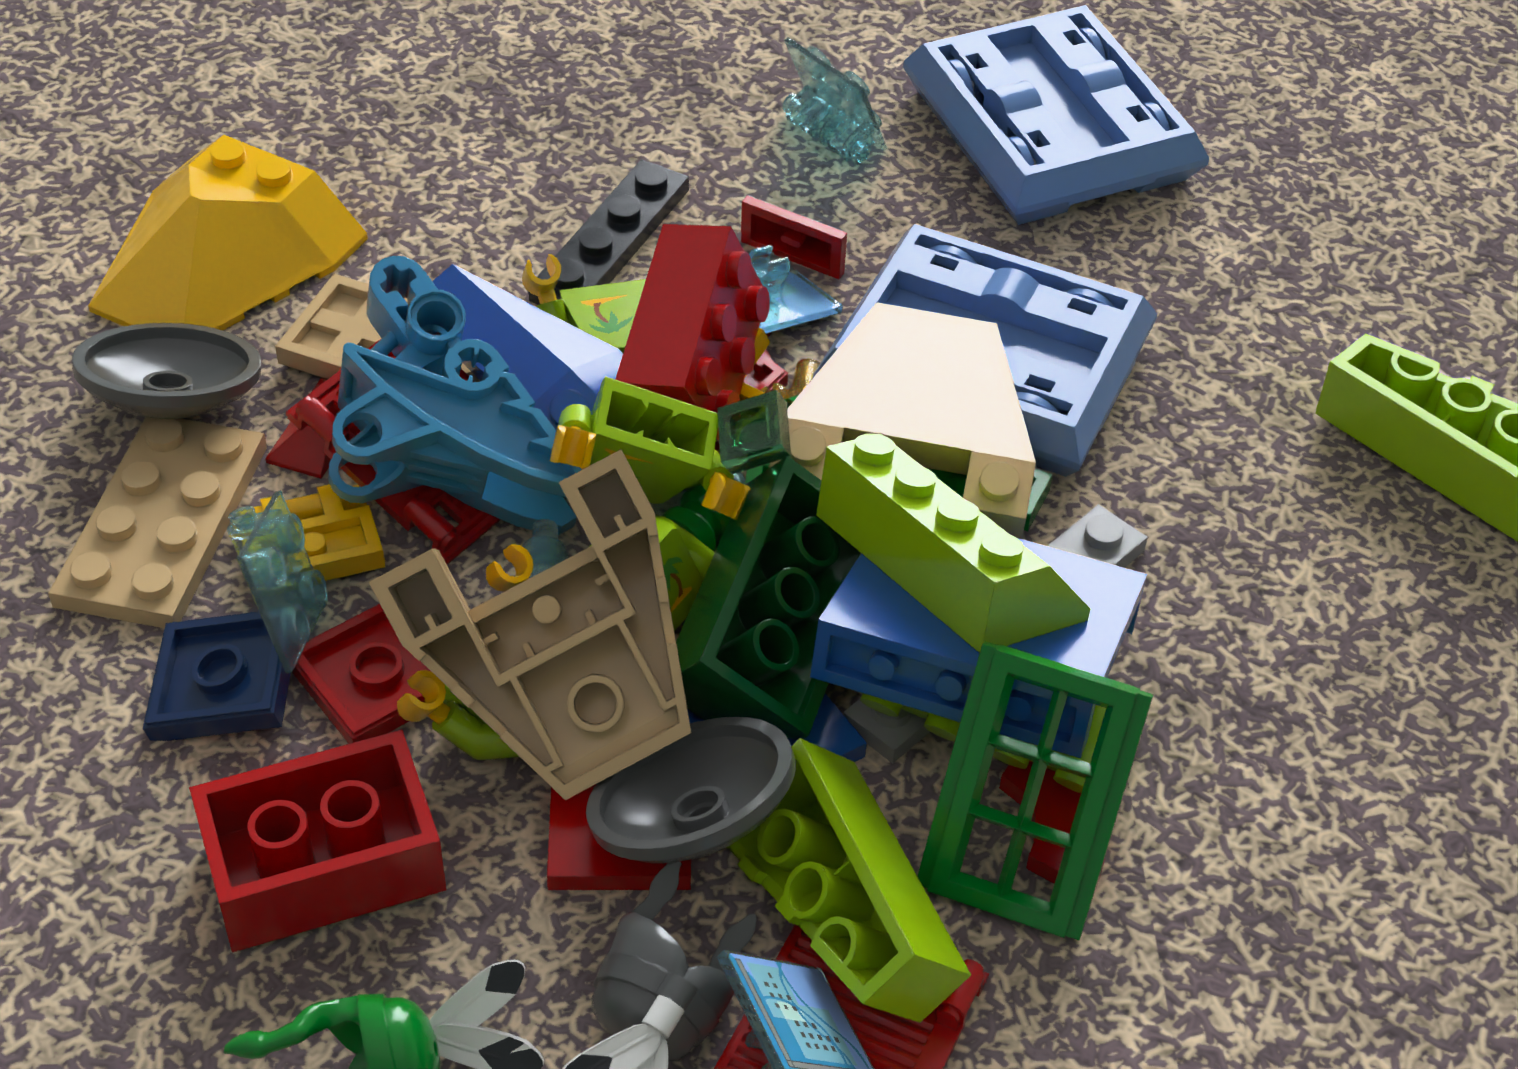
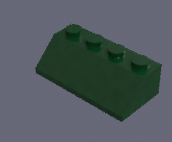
M786 456L746 484L750 486V491L738 520L730 517L676 644L688 710L703 720L721 717L759 719L775 725L787 738L798 740L799 738L804 739L809 736L829 684L828 682L810 677L818 620L861 552L816 515L821 480L789 456Z

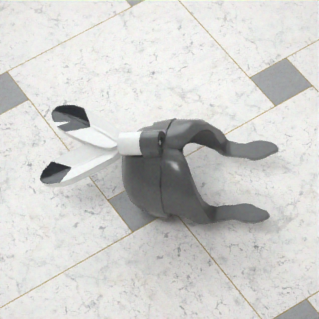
M674 862L664 866L651 882L649 894L645 900L633 911L621 917L611 949L603 959L593 983L595 990L591 998L592 1011L601 1027L611 1036L578 1054L564 1065L562 1069H668V1061H676L686 1056L693 1047H698L718 1025L720 1017L732 1000L736 982L735 978L728 974L731 964L729 954H738L751 940L756 928V915L748 914L724 932L710 960L709 966L689 967L679 943L661 926L652 921L662 907L673 898L679 883V871L682 863Z

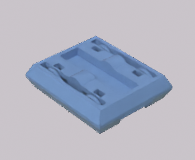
M1086 5L924 43L903 62V68L917 92L1018 225L1067 212L1073 204L1129 189H1134L1136 192L1141 193L1186 181L1209 163V156L1193 128Z
M914 224L903 234L813 374V378L876 303L997 323L1036 460L1035 466L1067 477L1080 470L1098 432L1101 431L1135 365L1136 358L1156 321L1157 312L1142 295Z

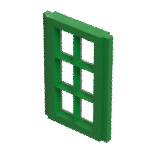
M985 641L981 646L917 877L922 886L928 888L927 891L1033 928L1063 938L1067 936L1080 940L1154 694L1141 691L1138 687L1005 645H996ZM1015 679L1053 691L1038 746L999 734ZM1067 696L1106 708L1090 763L1052 751ZM995 749L1033 761L1018 816L979 804ZM1047 766L1086 778L1070 833L1031 821ZM975 818L1013 831L998 884L960 872ZM1027 836L1065 848L1049 902L1011 889Z

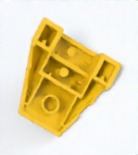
M222 135L186 161L152 191L88 305L89 311L121 326L145 323H184L225 330L244 320V313L269 299L276 303L289 296L290 288L314 275L321 279L334 272L368 239L367 232L316 171L229 136Z

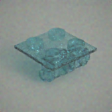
M787 37L784 41L804 88L798 94L792 93L788 95L784 100L782 109L786 112V119L806 133L808 132L814 139L819 137L821 144L826 147L828 146L829 149L848 162L853 159L857 162L866 160L871 152L872 144L885 151L887 146L880 131L882 121L872 110L868 100L870 90L865 82L851 71H846L843 74L834 68L827 57L814 46H809L805 49Z
M280 490L275 491L265 510L261 513H256L253 506H243L232 511L228 516L231 524L227 528V533L238 554L236 559L285 673H290L293 671L323 609L327 605L328 590L324 576L319 570L313 569L304 547L305 534L302 523L295 513H290Z

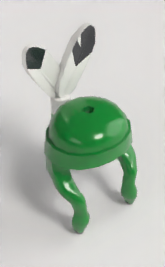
M506 960L494 963L479 972L454 993L434 1013L430 1020L415 1002L403 997L387 998L386 994H358V996L311 1004L303 1009L293 1022L271 1032L248 1031L232 1038L224 1047V1054L235 1055L245 1059H261L272 1052L300 1044L310 1036L328 1028L347 1049L356 1054L349 1069H440V1056L475 1069H541L544 1065V1059L540 1051L526 1039L496 1029L479 1026L501 1009L518 992L525 977V966L519 960Z

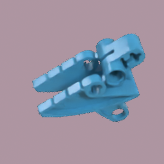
M390 256L380 260L374 265L370 273L366 314L382 339L371 349L349 342L343 346L338 407L341 411L337 414L332 428V443L336 453L333 454L328 470V481L332 490L340 498L348 502L365 503L425 485L441 489L468 506L518 527L558 536L573 528L577 516L563 497H567L559 482L583 469L549 461L556 434L555 428L541 409L534 408L535 401L516 375L508 373L509 366L493 346L479 339L462 340L466 313L461 301L456 296L447 291L438 290L424 269L412 259L405 256ZM392 352L396 358L394 359L387 355ZM471 361V367L473 368L477 362L481 363L485 367L482 381L473 382L472 375H469L467 381L459 376L462 362ZM353 422L361 432L350 441H347L343 430L349 423ZM348 462L364 465L370 464L374 468L376 476L369 485L353 487L341 479L339 470Z

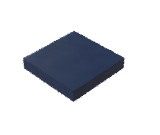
M288 607L166 623L143 724V730L149 740L172 741L282 727L299 628V620L293 608Z

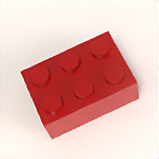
M662 225L615 379L719 413L720 419L715 450L720 451L725 449L730 428H734L739 421L741 411L739 396L745 375L750 374L753 370L755 363L754 342L759 324L767 319L770 308L768 289L762 285L751 264L750 255L744 251L731 226Z
M403 730L189 787L232 953L447 890L440 838Z

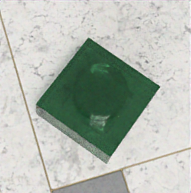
M777 390L717 408L720 462L731 474L779 461L786 456L791 457L787 402Z

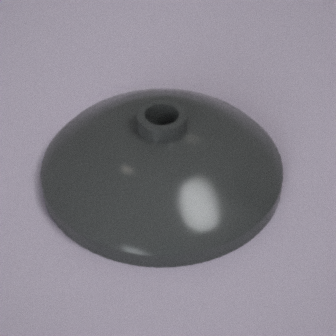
M145 323L110 329L86 339L73 352L72 370L74 378L84 389L107 404L131 414L148 418L183 419L213 411L239 399L247 393L261 376V356L258 350L245 339L216 328L184 323Z
M721 717L690 723L691 733L615 773L594 786L587 802L586 817L595 840L603 849L611 854L632 861L651 864L674 863L695 859L718 852L732 845L766 821L780 805L789 790L795 776L796 760L787 736L775 725L748 717Z

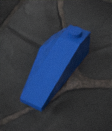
M454 264L432 281L438 290L447 291L461 301L466 313L462 340L479 339L493 346L509 366L508 373L516 375L535 401L534 408L541 409L555 430H557L561 412L567 406L582 404L587 406L592 412L602 380L605 376L616 379L623 356L622 351ZM471 361L462 362L482 381L485 367L481 363L477 362L473 368L471 367Z

